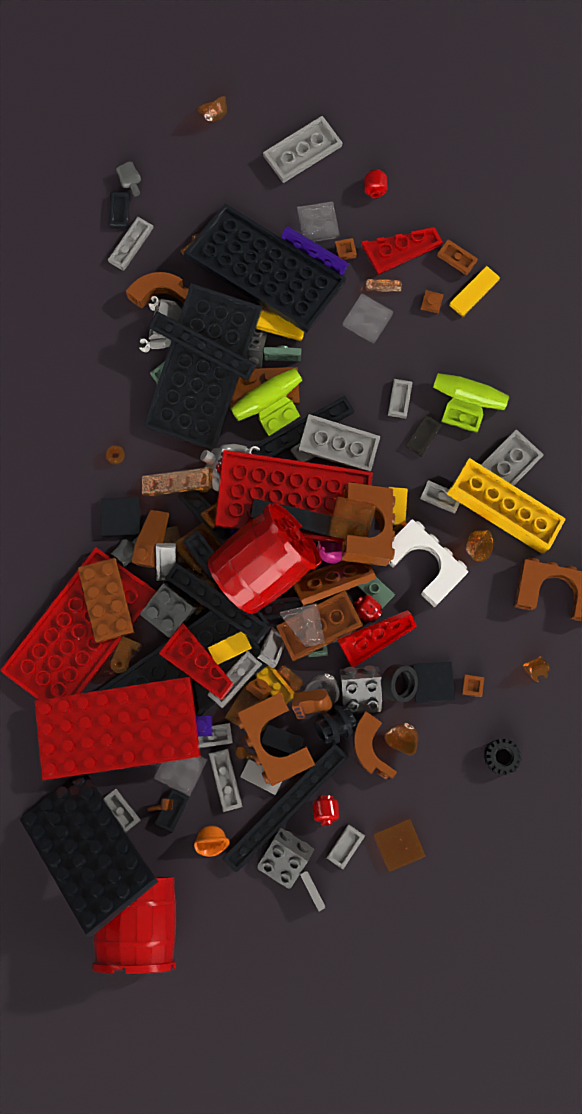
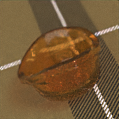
M226 96L200 105L197 108L198 113L202 114L206 121H219L228 112Z
M474 530L468 535L465 542L467 553L471 555L472 560L477 562L487 560L494 546L490 530Z
M399 723L387 731L385 740L389 746L410 756L414 755L417 751L419 734L410 724Z

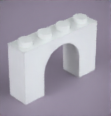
M412 519L395 536L392 542L395 555L394 559L389 562V565L394 568L412 550L423 549L432 553L438 561V575L424 589L421 595L433 607H436L468 573L467 567L462 561L455 560L452 557L453 553L448 548H443L439 545V540L434 535H429L419 521L415 522Z

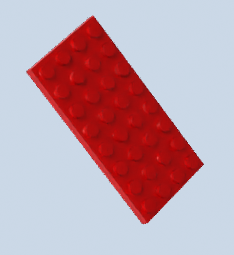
M223 450L214 527L239 530L251 520L250 514L253 499L255 498L365 523L364 537H367L369 513L362 510L343 508V491L348 482L372 486L373 472ZM300 530L305 538L310 536L315 541L342 544L344 540Z
M95 547L81 567L112 558ZM117 563L132 624L134 625L141 616L140 613L157 591ZM77 571L0 671L38 700L81 694L125 636L99 643L95 642L79 571Z
M191 677L35 701L42 780L44 781L201 757Z

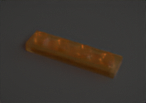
M206 467L142 476V495L151 496L212 488L213 469Z

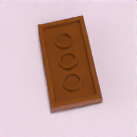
M298 367L254 369L249 381L240 377L230 408L248 392L270 378L293 368L298 371ZM299 384L287 394V398L292 400L294 405H300Z
M116 558L78 567L95 642L99 643L133 634V624Z
M342 561L306 573L293 587L304 606L344 590H349L360 584L368 583L376 579L369 564Z
M343 591L276 627L291 659L296 661L362 627L363 624L347 592Z

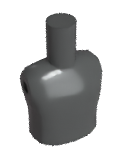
M127 162L117 167L116 172L123 188H131L135 197L139 196L140 191L137 184L141 181V178L133 162Z
M139 535L132 542L127 539L122 540L118 547L110 554L124 568L132 561L135 543Z

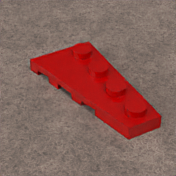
M435 227L412 231L409 234L402 235L401 233L396 234L394 237H381L374 241L368 242L366 240L361 242L377 275L443 244Z
M407 610L339 638L337 641L349 665L356 667L417 626L412 614Z
M184 623L180 625L159 652L160 656L220 700H223L234 685Z

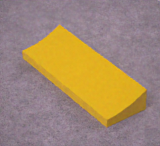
M470 458L466 461L446 493L541 554H544L551 548L565 521V518Z

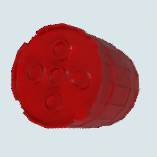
M277 503L267 505L261 514L241 527L208 558L209 570L219 588L230 601L248 614H255L269 603L275 601V599L297 583L310 569H316L322 562L320 553L311 537L305 538L299 530L303 526L285 508Z
M156 877L158 882L94 934L95 962L92 963V971L113 974L114 970L126 968V974L167 972L171 971V968L176 969V961L173 960L176 942L175 877Z

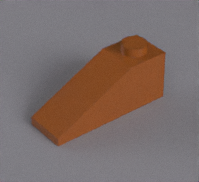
M150 510L135 543L132 563L156 569V543H163L169 513Z

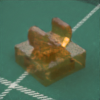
M538 657L523 664L525 671L535 682H539L538 676L541 674L548 678L547 672L550 671V667L543 658Z

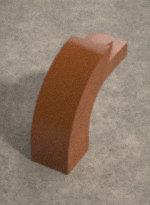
M155 272L144 275L133 282L126 290V294L130 301L143 309L152 296L160 294L171 295L184 304L189 289L183 286V280L180 277L170 273Z
M365 712L354 732L353 744L357 759L368 773L372 774L376 768L378 769L377 774L386 780L388 777L393 779L397 772L378 759L372 747L374 734L382 722L368 712Z

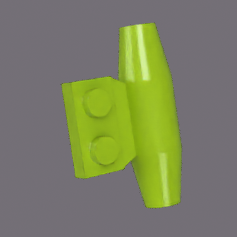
M295 368L276 375L248 392L230 409L238 421L259 413V421L267 435L270 436L300 417L292 400L287 398L286 395L302 382V378Z
M438 373L433 388L452 397L447 403L441 422L474 433H478L484 415L482 407L505 410L509 400V396L501 391L461 376Z

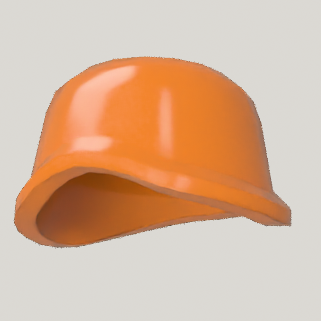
M206 826L200 829L194 842L196 852L207 857L220 854L229 845V839L226 838L224 831L217 826Z

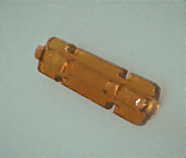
M366 280L367 291H373V289H376V291H401L402 288L400 280H394V282H391V280Z

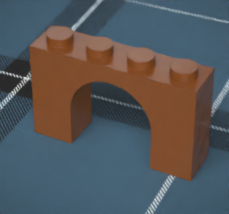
M348 482L343 491V508L370 513L377 520L380 531L379 535L370 538L347 535L342 542V561L387 566L394 559L395 549L392 548V542L395 539V531H392L395 522V513H393L395 496H393L392 488Z
M536 558L525 559L521 564L514 607L533 611L537 607L542 582L548 578H559L567 582L573 591L574 599L570 619L582 621V571H578L573 566L559 567L554 562L541 563Z
M281 692L239 712V717L236 718L240 729L245 728L247 735L244 738L248 746L254 747L256 753L253 754L257 765L262 764L264 772L261 774L266 784L270 782L271 786L315 766L306 746L289 755L275 757L268 754L261 745L260 733L265 723L289 711Z

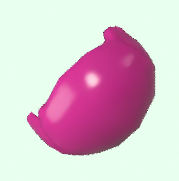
M323 541L318 543V551L323 561L330 564L342 562V544Z

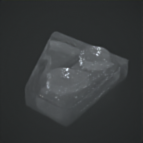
M317 604L280 612L282 618L305 647L325 643Z

